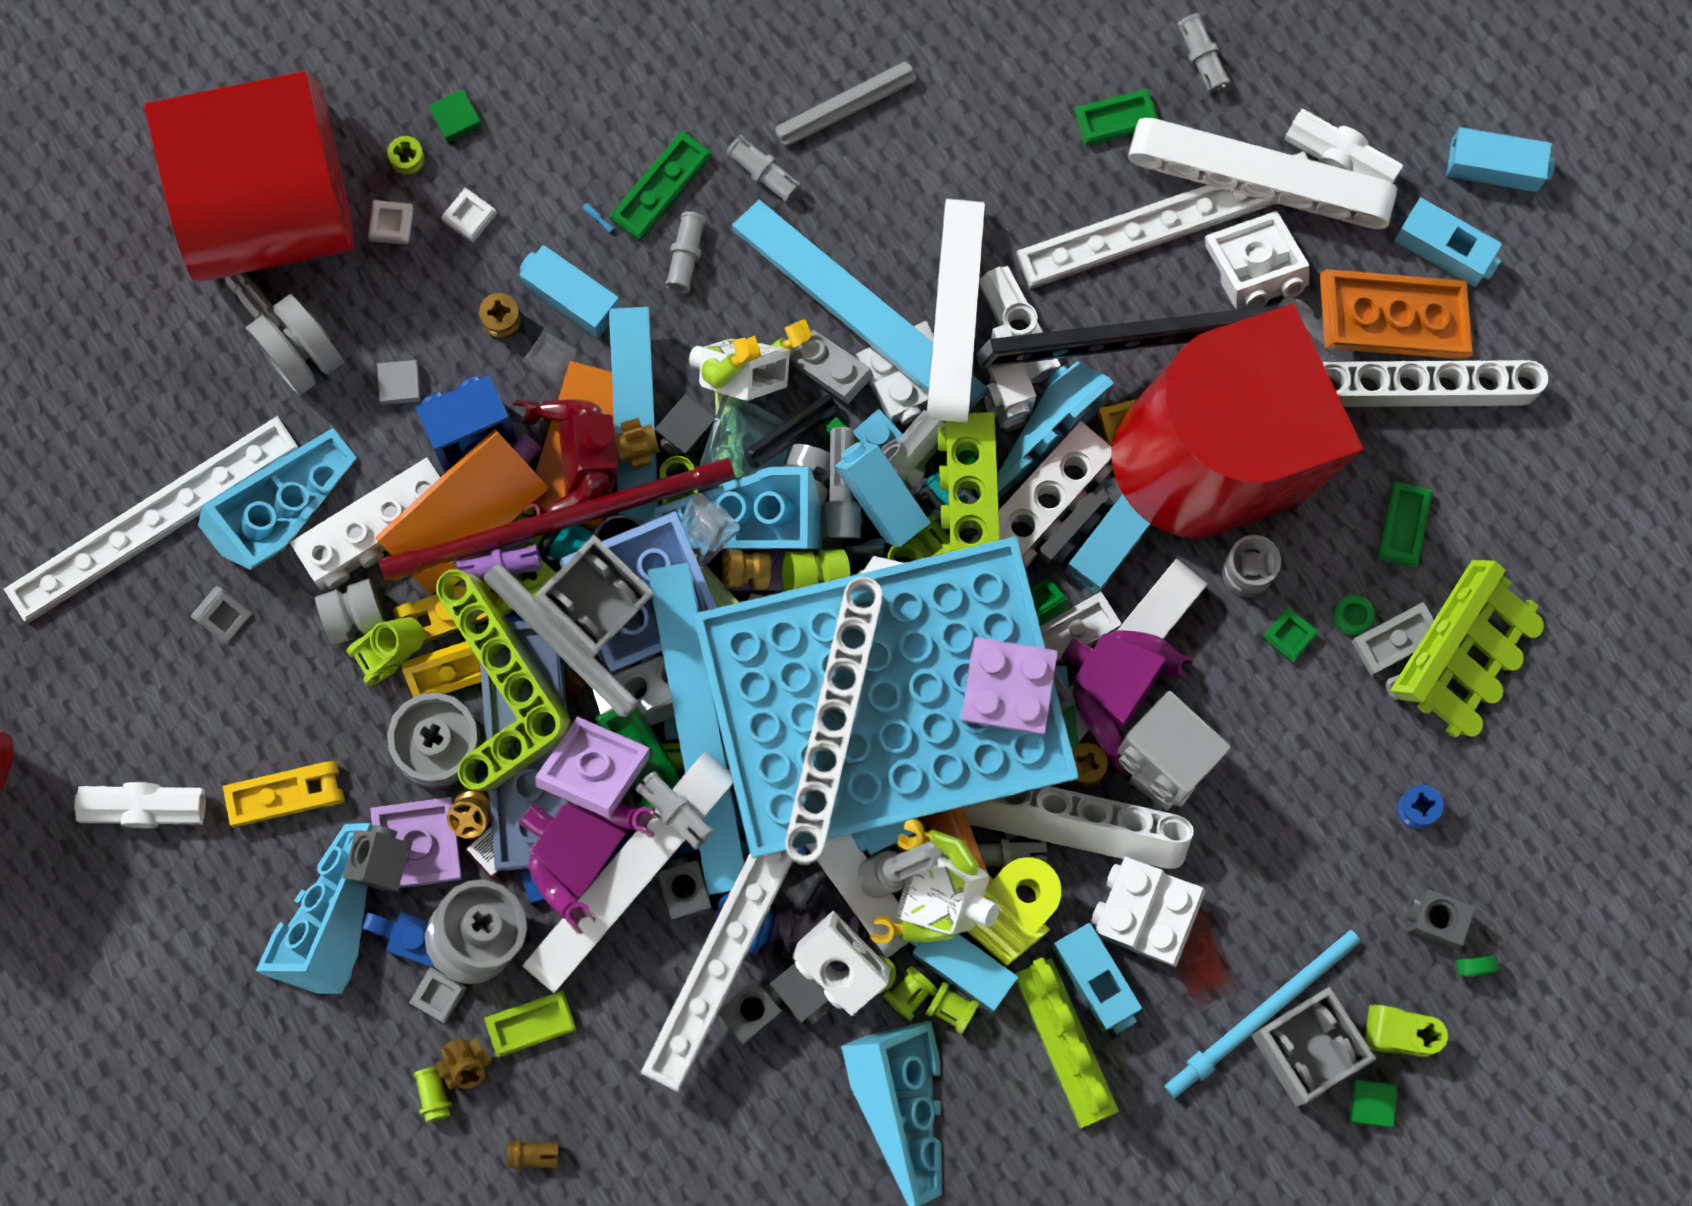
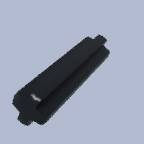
M830 395L821 397L747 448L743 453V457L749 467L756 469L835 415L839 408L834 402L833 397Z

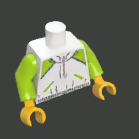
M803 319L784 328L789 338L788 340L779 338L772 345L758 343L756 336H752L747 339H728L705 347L695 346L690 353L689 364L692 369L700 370L699 383L702 387L748 401L787 387L789 358L793 353L792 348L810 340L812 333L807 321Z
M917 819L907 820L904 824V829L914 832L917 836L910 838L900 834L898 836L900 847L904 850H911L927 842H933L936 849L942 850L943 856L938 859V866L907 878L895 916L901 919L900 924L894 923L893 919L888 915L880 914L873 919V923L884 924L889 928V931L886 934L872 933L871 939L875 943L886 944L893 936H899L901 941L932 943L954 939L959 933L971 930L976 922L985 927H990L997 919L999 905L984 898L989 877L984 870L978 867V862L966 843L961 839L931 830L929 833L924 832L920 821Z

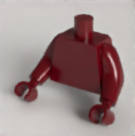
M585 399L543 401L542 406L533 401L516 400L513 406L526 408V414L522 419H513L516 423L534 425L540 421L541 417L545 421L561 422L558 424L566 495L553 502L552 507L548 509L537 504H528L524 507L523 513L529 516H536L605 496L618 470L612 415L603 414L600 406Z

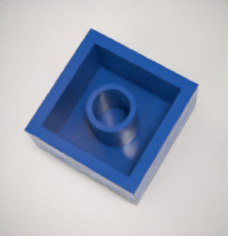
M490 375L483 378L480 376L471 377L463 381L458 389L446 394L443 392L431 394L422 401L421 405L415 407L444 472L451 469L494 429L509 444L517 441L509 417Z

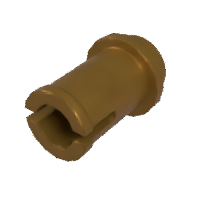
M516 1138V1142H508L507 1167H515V1171H520V1167L557 1169L558 1142H521V1138Z

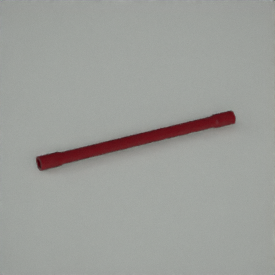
M730 457L697 466L693 470L424 549L409 550L379 559L381 572L387 583L418 574L427 568L694 490H705L722 485L731 480H736Z

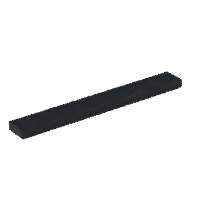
M1277 305L991 338L978 351L976 356L979 367L987 368L1186 344L1210 330L1278 308Z

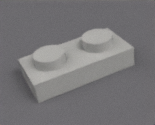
M813 330L811 332V339L799 345L790 355L789 361L796 369L849 404L874 375L870 367Z
M1422 602L1351 641L1369 674L1372 676L1413 654L1434 619L1425 603Z

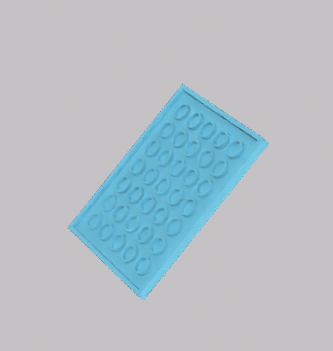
M1016 536L693 614L752 859L786 851V836L844 592L847 585L858 577H869L875 580L881 588L882 601L825 841L1079 778L1054 680L1044 735L961 722L974 637L1045 649ZM858 589L851 595L852 603L859 608H868L875 601L873 594L866 589ZM849 629L841 636L842 643L850 649L860 648L865 643L864 635L856 629ZM844 669L836 671L831 678L833 685L840 690H848L856 682L854 675ZM830 710L823 715L822 723L826 729L838 731L845 726L846 719L841 712ZM820 751L813 756L812 764L817 771L827 773L835 768L836 759L832 753ZM810 792L804 796L802 805L807 812L818 814L826 808L827 801L821 793ZM800 833L794 838L792 846L794 849L817 842L811 834Z

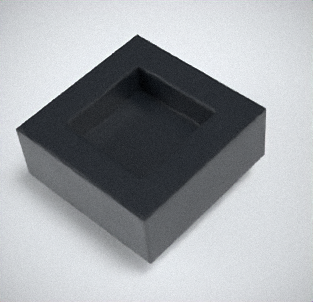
M885 538L845 539L844 550L850 566V576L857 575L860 570H864L873 556L886 559Z

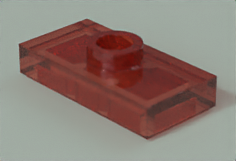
M1201 905L1177 963L1189 997L1229 983Z

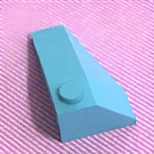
M371 823L344 824L317 866V871L321 874L320 878L307 891L301 890L294 900L301 905L288 926L280 922L272 933L257 967V972L314 993L342 994L345 986L351 979L352 969L358 957L367 886L343 879L342 877L355 831H372L373 825Z
M931 1021L870 1034L843 1045L842 1051L851 1089L908 1206H921L942 1195L941 1143L933 1137L934 1115H941V1101H933L932 1076H940V1058Z

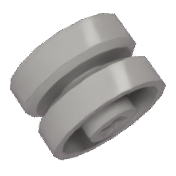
M289 294L273 306L274 314L284 330L280 331L268 317L262 315L246 326L245 329L286 383L298 396H301L316 384L315 376L305 362L307 359L324 374H330L342 365L344 361L330 342L331 338L309 311L307 312L295 297Z
M438 692L419 694L404 702L392 716L387 732L388 749L397 767L418 786L432 790L453 788L461 782L458 777L460 761L471 751L483 744L482 732L469 709L455 697ZM441 737L443 739L439 746L433 743L432 748L430 747L431 741L434 738Z
M488 880L467 881L453 888L430 917L425 932L426 951L435 968L449 979L464 984L484 983L498 976L523 946L527 932L525 911L517 897L503 885Z

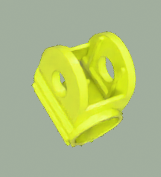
M1020 858L1006 865L994 879L989 876L992 884L987 886L984 898L999 905L997 919L990 927H985L976 922L971 930L966 931L1006 967L1050 930L1045 923L1054 913L1061 899V884L1056 872L1047 863L1039 859ZM1019 886L1030 887L1036 895V901L1032 903L1022 902L1016 895V888Z

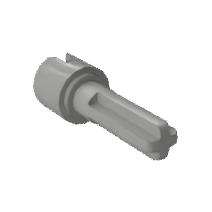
M836 427L830 431V502H826V505L822 506V539H861V506H857V502H853L852 492L834 467L843 459L841 457L842 453L854 444V432L848 427Z
M927 842L901 854L894 851H885L866 859L860 864L857 872L859 876L866 875L867 882L861 884V889L872 898H881L899 891L905 887L907 878L938 866V859L943 856L942 850L936 849L933 842Z

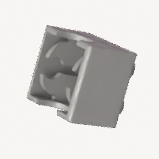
M593 535L572 559L535 594L533 601L591 657H594L655 593Z
M1168 691L1127 734L1117 751L1121 755L1118 759L1120 764L1133 776H1137L1139 773L1142 774L1152 784L1149 790L1159 801L1166 805L1171 801L1175 806H1178L1216 766L1230 749V745L1175 694Z
M1330 987L1312 996L1251 1035L1296 1107L1308 1103L1324 1093L1332 1085L1376 1060Z

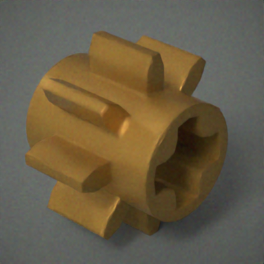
M638 417L620 422L622 432L615 434L616 450L620 463L631 461L633 470L652 465L650 455L659 453L652 424L641 426Z
M459 1037L447 1043L444 1048H441L443 1060L435 1063V1066L441 1078H444L450 1089L457 1085L467 1090L477 1086L486 1078L484 1067L491 1064V1060L486 1051L481 1047L478 1039L474 1038L469 1042Z

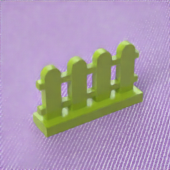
M1472 560L1390 690L1400 700L1420 702L1417 708L1423 713L1430 714L1431 711L1435 712L1449 724L1445 731L1452 737H1458L1460 734L1473 737L1481 732L1483 721L1481 716L1474 710L1480 701L1484 703H1497L1503 696V687L1495 678L1500 668L1511 671L1519 669L1523 664L1524 657L1522 651L1515 645L1520 636L1536 638L1541 635L1544 628L1542 618L1535 613L1539 606L1533 600H1526L1524 603L1508 589L1511 581L1503 576L1506 570L1496 561ZM1493 612L1510 626L1505 635L1488 622ZM1472 645L1490 659L1485 668L1467 655ZM1452 677L1469 691L1464 701L1446 687Z
M1042 957L1033 961V965H1030L1029 968L1015 973L1018 976L1016 983L1078 1126L1081 1129L1118 1113L1119 1110L1053 959L1050 958L1044 961Z

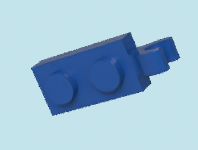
M400 912L396 923L370 913L367 914L362 929L389 939L390 941L386 948L387 952L435 968L426 951L425 932L429 921Z

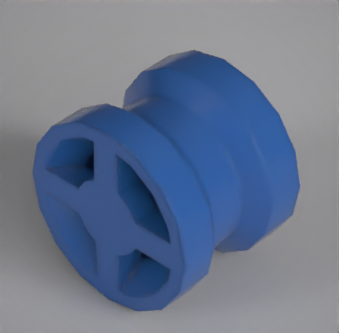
M1417 785L1400 797L1397 804V813L1400 820L1406 826L1412 829H1423L1441 817L1444 802L1441 794L1435 788L1429 785Z

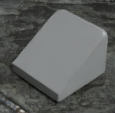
M215 586L194 611L191 618L225 644H228L253 613L222 588Z

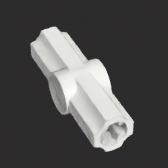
M1304 109L1298 113L1284 139L1318 158L1319 163L1383 179L1394 183L1403 167L1401 163L1368 146L1367 139L1358 131L1346 126L1336 128Z
M999 266L990 270L979 279L978 286L999 326L1009 325L1013 320L1019 319L1025 321L1029 327L1024 330H1015L1009 325L1013 336L1043 333L1037 322L1036 310L1027 303L1008 266ZM1058 359L1024 363L1031 383H1040L1049 379L1061 367Z
M143 782L125 783L123 787L79 786L78 792L75 795L74 806L76 821L79 823H120L121 826L129 828H156L158 824H203L206 805L205 790L203 788L160 787L158 784Z

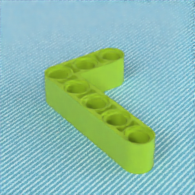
M458 569L448 570L438 579L436 584L437 595L517 718L513 723L467 754L458 766V777L465 787L472 790H493L556 747L572 725L567 711L482 581L471 573ZM464 579L467 591L461 599L457 600L454 596V587L458 581ZM485 612L489 618V625L484 632L479 634L476 630L475 622L477 617ZM507 646L511 652V659L506 666L501 668L497 661V655L501 648ZM529 680L533 685V694L529 700L524 702L520 698L519 688L524 681ZM551 714L556 721L554 731L546 736L542 732L541 722L546 715ZM517 737L521 741L522 751L516 759H512L508 753V745L513 738ZM484 761L488 766L489 773L487 778L480 783L476 779L475 768L479 762Z

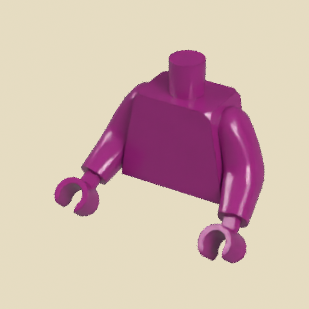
M1119 630L1111 634L1104 633L1094 649L1073 638L1061 657L1080 669L1073 680L1075 705L1085 724L1106 754L1108 765L1118 771L1123 770L1118 760L1121 755L1117 751L1123 742L1119 730H1124L1163 669L1168 677L1187 679V675H1184L1181 671L1182 663L1193 664L1191 656L1180 655L1179 651L1165 639L1150 633Z
M569 801L568 804H561L555 814L551 816L532 803L519 821L520 825L538 837L528 851L531 855L528 860V866L537 888L546 902L567 921L577 934L581 935L583 933L578 926L581 919L590 917L595 922L596 917L586 904L578 902L576 899L581 898L626 834L621 829L638 830L649 838L655 836L656 833L649 830L647 825L652 819L660 821L661 819L660 815L650 808L642 807L637 809L619 804L611 817L606 818Z

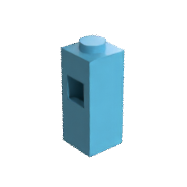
M1459 127L1451 141L1446 177L1538 192L1546 180H1551L1555 167V158L1550 157L1551 143Z
M1421 197L1394 242L1457 278L1467 281L1473 287L1477 286L1482 277L1490 280L1501 262V259L1495 255L1502 243Z
M542 245L536 254L531 252L520 266L521 273L519 276L522 286L596 339L602 335L610 324L609 309L621 308L619 297L545 245Z
M858 442L842 453L841 457L843 459L834 467L878 532L885 538L886 543L901 547L930 524V521L878 445Z
M1122 494L1069 562L1065 573L1096 595L1102 590L1152 524L1142 518Z
M1090 922L1054 943L1052 946L1053 951L1102 1032L1113 1028L1114 1032L1118 1034L1137 1022L1133 1014L1141 1010L1142 1007Z
M959 934L951 940L932 943L910 942L916 946L912 957L970 999L979 1002V1005L991 1014L1018 978L1014 973Z

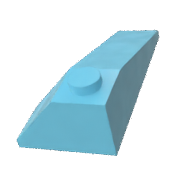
M1076 361L1068 369L1064 365L1061 366L1047 380L1050 385L1047 387L997 474L998 500L1044 461L1080 421L1086 424L1098 413L1099 408L1106 406L1114 384L1109 377L1079 361Z
M334 428L203 504L198 527L221 556L251 570L285 549L351 468L357 457Z
M768 467L744 478L734 479L705 492L695 493L654 508V520L676 511L692 549H822V507L811 467Z

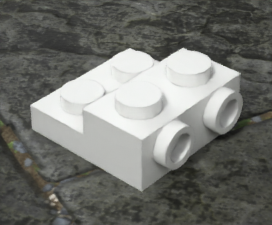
M1278 211L1205 236V246L1221 273V284L1236 310L1246 307H1264L1269 299L1284 295L1286 298L1296 297L1309 285V264Z
M927 321L914 326L933 342L934 335ZM872 346L856 353V359L870 367L874 375L870 379L869 384L886 417L893 424L900 421L902 425L915 421L922 413V410L927 408L929 394Z
M1005 324L993 328L991 338L1013 335L1009 325ZM1024 363L987 367L991 376L989 384L986 385L988 396L984 397L987 412H994V418L998 419L1000 427L1004 428L1006 432L1025 426L1027 419L1031 417L1036 394Z
M1124 857L1122 865L1114 864L1109 873L1107 887L1112 888L1106 903L1100 901L1097 904L1092 916V925L1097 926L1095 931L1100 939L1176 967L1206 891L1203 887L1169 876L1161 869Z

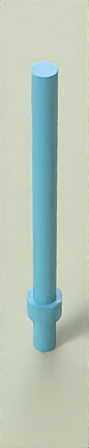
M1349 930L1204 1053L1198 1051L1186 1061L1188 1066L1164 1085L1169 1095L1175 1099L1198 1079L1201 1081L1206 1079L1215 1071L1214 1066L1359 945L1361 943L1359 937L1352 930Z

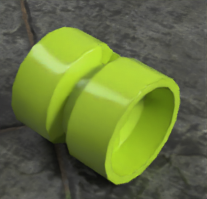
M820 549L815 556L810 550H787L782 559L781 581L783 592L850 576L848 557L843 549Z

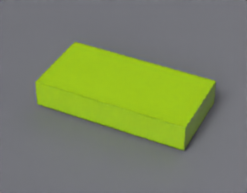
M564 991L484 1018L497 1058L577 1031Z

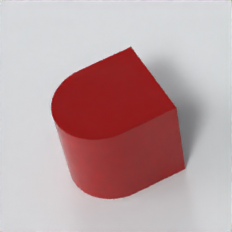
M301 71L143 104L173 231L187 271L195 283L354 250L351 216L322 84L309 73Z
M1293 303L1210 330L1186 344L1119 421L1113 437L1111 458L1114 475L1123 496L1142 518L1170 534L1189 538H1203L1230 531L1301 505L1363 450V447L1303 320Z

